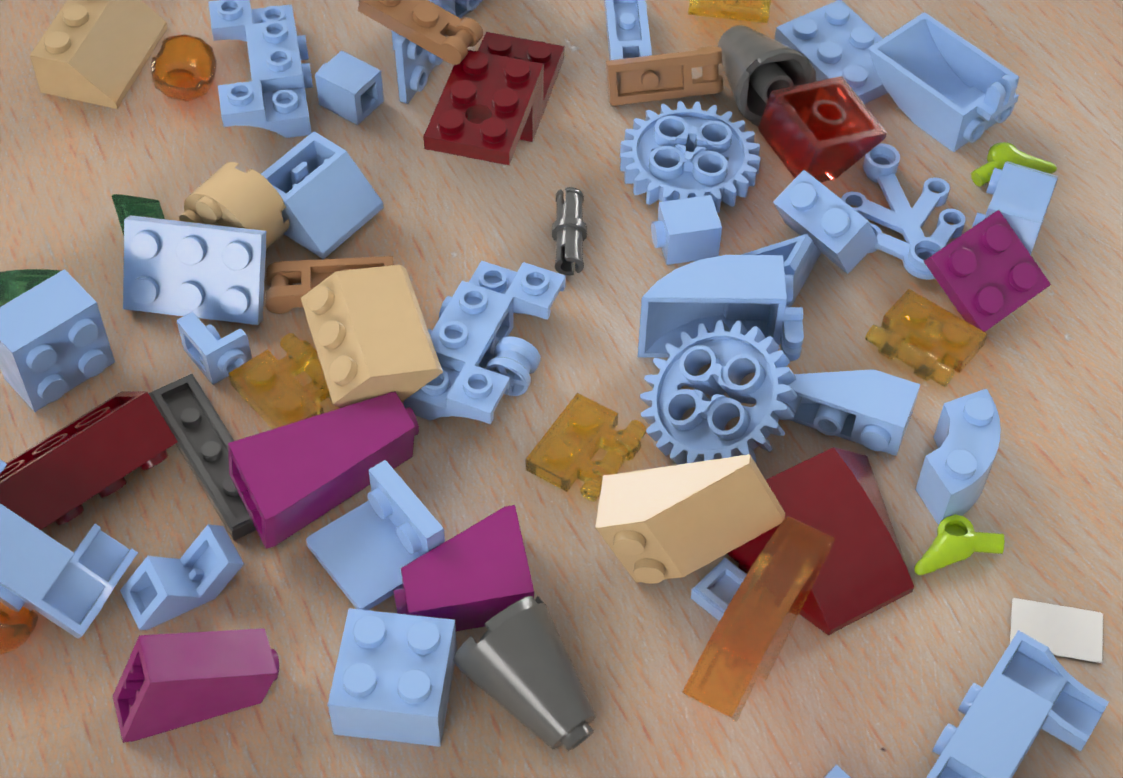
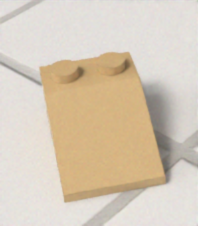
M749 454L604 475L595 528L636 583L655 584L665 579L685 577L785 522V512Z

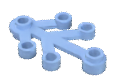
M873 144L865 152L863 170L868 179L879 183L890 209L867 200L859 192H847L841 199L848 205L857 206L852 208L863 217L903 234L906 241L904 242L884 234L878 226L870 223L878 243L868 253H873L879 249L903 260L904 268L914 277L926 280L935 279L924 263V260L945 247L950 239L959 237L963 232L966 218L959 210L945 209L939 214L936 230L930 238L925 237L921 228L934 208L946 203L950 190L949 184L941 178L927 179L924 182L921 196L911 209L896 177L900 160L899 152L888 144Z

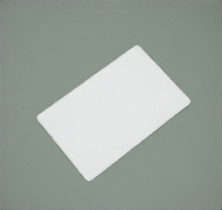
M1019 598L1012 599L1010 643L1019 630L1049 647L1055 656L1102 663L1103 613Z

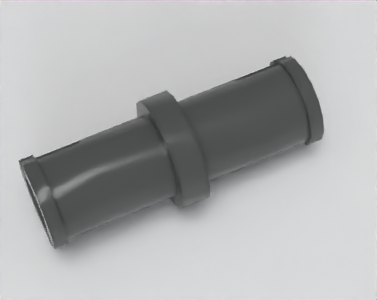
M567 187L565 188L566 201H564V192L562 190L556 193V221L552 224V237L556 241V271L563 275H574L573 262H575V271L577 273H580L584 268L583 241L587 238V225L583 221L584 195L582 191Z

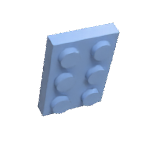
M842 0L832 2L776 27L775 40L805 55L816 71V80L848 112L888 93L875 70L868 50L869 47L883 38Z
M140 216L127 217L124 219L123 309L185 316L194 312L198 318L259 325L263 321L267 231Z

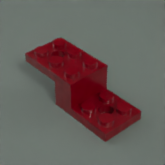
M486 32L478 51L468 50L467 56L461 63L453 66L423 136L424 149L509 166L519 140L533 142L564 61L565 46Z

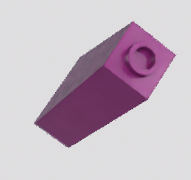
M394 391L228 443L229 475L265 549L278 545L370 485L368 471L370 468L386 460L395 469L412 458L414 437L419 434L418 421L413 410L410 407L405 408Z

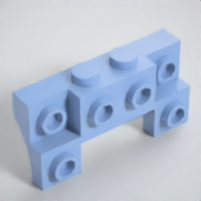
M250 0L209 1L214 41H247L252 77L250 82L218 85L223 127H260L276 132L285 138L310 135L312 132L305 89L313 88L310 63L301 64V60H309L305 35L297 36L292 4L251 9Z
M481 260L470 281H461L452 297L447 296L444 299L440 308L438 322L433 330L428 329L443 373L404 400V407H410L416 416L430 421L440 417L455 416L491 424L494 420V411L503 394H508L510 390V377L485 369L487 363L495 358L494 348L501 338L509 336L514 327L513 313L527 314L548 320L553 302L559 291L563 292L566 287V276L525 262L522 263L518 272Z
M0 460V474L7 465L2 460ZM0 503V602L16 612H19L23 606L30 611L34 609L71 635L80 638L100 612L114 587L138 552L132 548L128 549L104 533L97 524L91 527L75 551L72 552Z
M1018 630L984 686L981 687L973 683L958 709L959 712L965 715L958 728L950 723L944 728L932 751L939 755V758L926 778H1012L1041 729L1081 752L1109 701L1098 696L1070 675L1057 661L1049 647Z

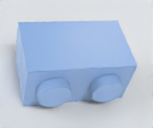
M805 170L773 201L782 219L800 236L808 234L820 252L847 274L878 243V239L869 221Z

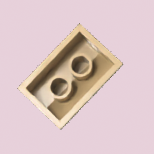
M67 0L30 54L41 93L118 109L167 30L166 21L142 0Z
M402 265L335 271L301 297L329 393L335 406L342 408L394 391L401 402H403L443 373L407 270Z

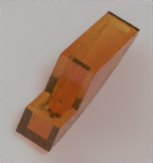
M789 516L784 519L752 565L716 626L682 691L686 697L737 722L758 677L767 680L835 541L834 537Z

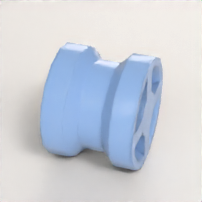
M506 336L501 338L494 348L495 358L487 363L485 369L510 377V390L506 395L519 396L528 390L531 383V376L529 374L536 371L540 364L541 356L538 350L526 340Z

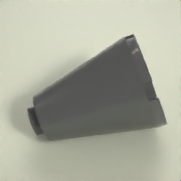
M744 25L731 27L721 36L717 47L722 48V65L740 113L744 118L751 121L752 124L759 128H775L789 123L796 118L793 113L802 104L806 107L812 100L816 88V71L807 57L801 52Z
M532 596L525 597L492 617L485 623L489 630L483 634L478 644L470 636L455 653L453 662L459 670L550 748L556 749L563 745L567 751H571L594 732L589 724L595 719L596 714L548 608L539 596L536 599Z

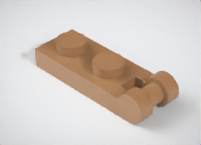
M359 0V12L453 65L460 64L468 54V47L475 46L483 36V29L477 21L471 18L462 20L429 0Z
M708 46L694 51L606 61L608 101L611 106L722 92L723 77L718 72V64L722 63V48ZM702 67V76L692 79V68Z
M393 256L273 262L267 267L266 282L271 288L266 291L265 306L267 310L275 314H284L291 311L292 308L303 307L301 297L335 271L394 265ZM293 283H301V285H292V284H293Z

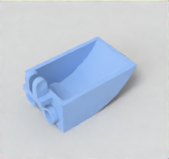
M925 12L868 48L875 70L897 106L916 126L952 152L957 151L968 142L974 143L984 131L995 123L1000 124L1004 122L1012 113L1019 95L1015 93L1019 81L1018 75Z
M722 255L700 259L679 267L658 280L641 300L637 357L669 358L670 355L665 345L670 343L677 348L683 345L681 332L685 331L693 339L698 337V326L700 323H703L711 333L714 332L717 321L722 319L730 331L737 320L743 323L748 332L754 326L758 327L765 338L771 336L778 346L781 344V350L789 361L797 360L801 355L804 339L802 322L804 314L803 307H787L786 303H792L793 276L785 275L783 255Z

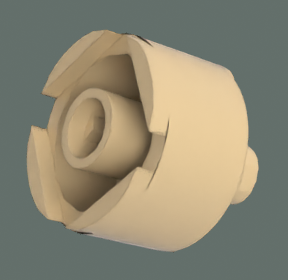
M228 162L186 198L184 202L185 212L180 215L179 220L267 231V250L289 228V219L284 222L281 214L286 208L284 201L273 185L260 173L252 168L244 173L235 169L240 163Z

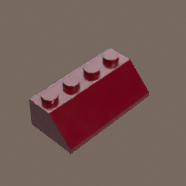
M121 391L6 462L7 465L0 474V503L39 530H42L54 521L58 526L63 525L84 511L82 503L96 494L104 498L122 488L127 483L124 476L138 467L145 471L164 461L168 457L166 449L178 441L147 391Z

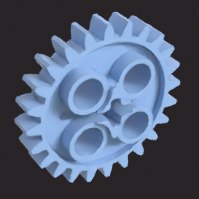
M678 101L677 110H671L667 105L661 104V113L659 115L648 109L646 110L645 120L635 118L633 129L625 130V139L621 141L620 171L625 172V184H634V195L647 192L646 204L648 205L653 204L657 200L664 202L711 195L716 211L719 213L721 201L733 207L735 206L736 195L746 198L748 186H755L761 159L759 157L760 144L754 143V131L744 132L746 123L744 120L731 123V111L719 116L717 115L716 105L711 106L707 111L701 110L700 102L697 101L692 109H686L682 101Z
M721 319L717 321L714 332L711 333L703 323H700L698 326V337L693 339L685 331L681 332L683 345L677 348L667 343L665 347L670 357L667 360L653 359V363L660 370L658 375L651 374L644 377V380L653 388L652 391L640 394V398L649 406V408L641 412V417L650 425L646 430L647 434L654 441H658L656 447L665 456L670 454V458L677 465L685 464L686 462L694 463L749 454L756 463L754 449L759 446L771 452L773 449L767 437L770 434L784 436L785 431L780 427L778 421L779 419H789L794 416L790 408L784 404V402L797 399L796 392L788 385L796 380V376L791 369L786 367L790 363L789 359L782 350L778 351L780 347L771 336L765 338L764 334L756 326L748 332L743 323L738 320L733 325L731 331ZM711 364L708 371L697 376L698 371L704 365ZM755 373V376L749 383L740 385V382L747 374ZM683 386H688V387H693V388H695V389L690 390V389H681V388H682ZM743 403L755 404V403H756V405L753 406V407H748V406H744V405H741V404H743ZM695 407L694 413L688 419L681 420L683 414L688 409ZM740 417L735 427L730 430H724L726 424L731 419Z

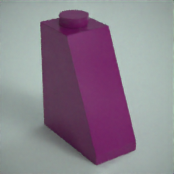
M515 505L501 508L402 567L403 588L393 590L397 614L455 620L456 632L486 627L485 623L510 605L525 597L532 596L534 598L533 583Z
M265 628L139 635L113 694L122 742H134L262 703L273 681H276L279 675L278 654L275 649L270 648Z

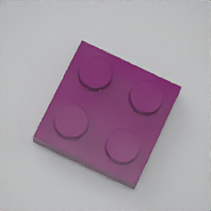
M997 210L924 260L930 272L975 336L986 332L1051 285L1000 210Z

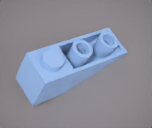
M875 369L794 374L796 380L788 385L796 392L797 399L784 402L793 412L794 416L793 418L781 420H790L817 429L825 435L838 436L862 444L870 450L882 451L897 456L911 419L921 384Z

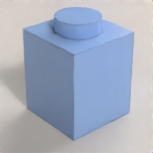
M342 50L328 63L323 64L315 73L319 105L356 125H359L384 102L381 70Z
M711 195L659 202L658 220L651 223V235L654 247L662 248L666 265L719 256L722 225Z

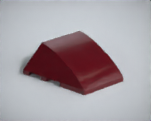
M835 447L766 479L785 512V522L727 553L728 556L739 563V568L749 576L754 574L778 592V599L828 636L910 594L914 589L913 581L868 457Z

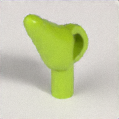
M1000 142L990 147L987 155L988 163L972 171L971 178L976 186L981 187L990 182L994 168L1003 170L1004 164L1007 161L1049 174L1054 173L1057 167L1050 161H1045L1018 150L1015 145L1009 142Z
M948 516L940 521L937 528V537L933 540V543L923 554L922 558L915 564L914 572L917 575H925L955 562L963 561L974 552L1003 554L1004 534L975 532L972 523L964 516Z

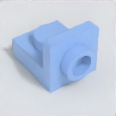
M194 312L176 320L184 351L212 385L228 376L236 375L244 367L252 363L248 336L242 329H238L221 339L215 327L211 324L205 326Z

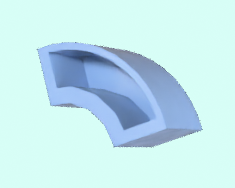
M1008 161L1005 162L1003 170L994 168L986 192L993 195L986 214L977 213L972 227L997 210H1000L1031 255L1059 176Z
M987 388L943 404L934 434V440L938 449L925 456L915 489L938 526L940 521L952 515L963 516L970 510L980 497L999 447L1001 427L996 405Z

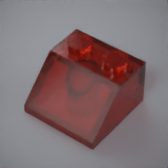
M842 76L771 91L758 127L759 132L794 179L805 170L820 183L837 179L881 143L887 135L886 130Z

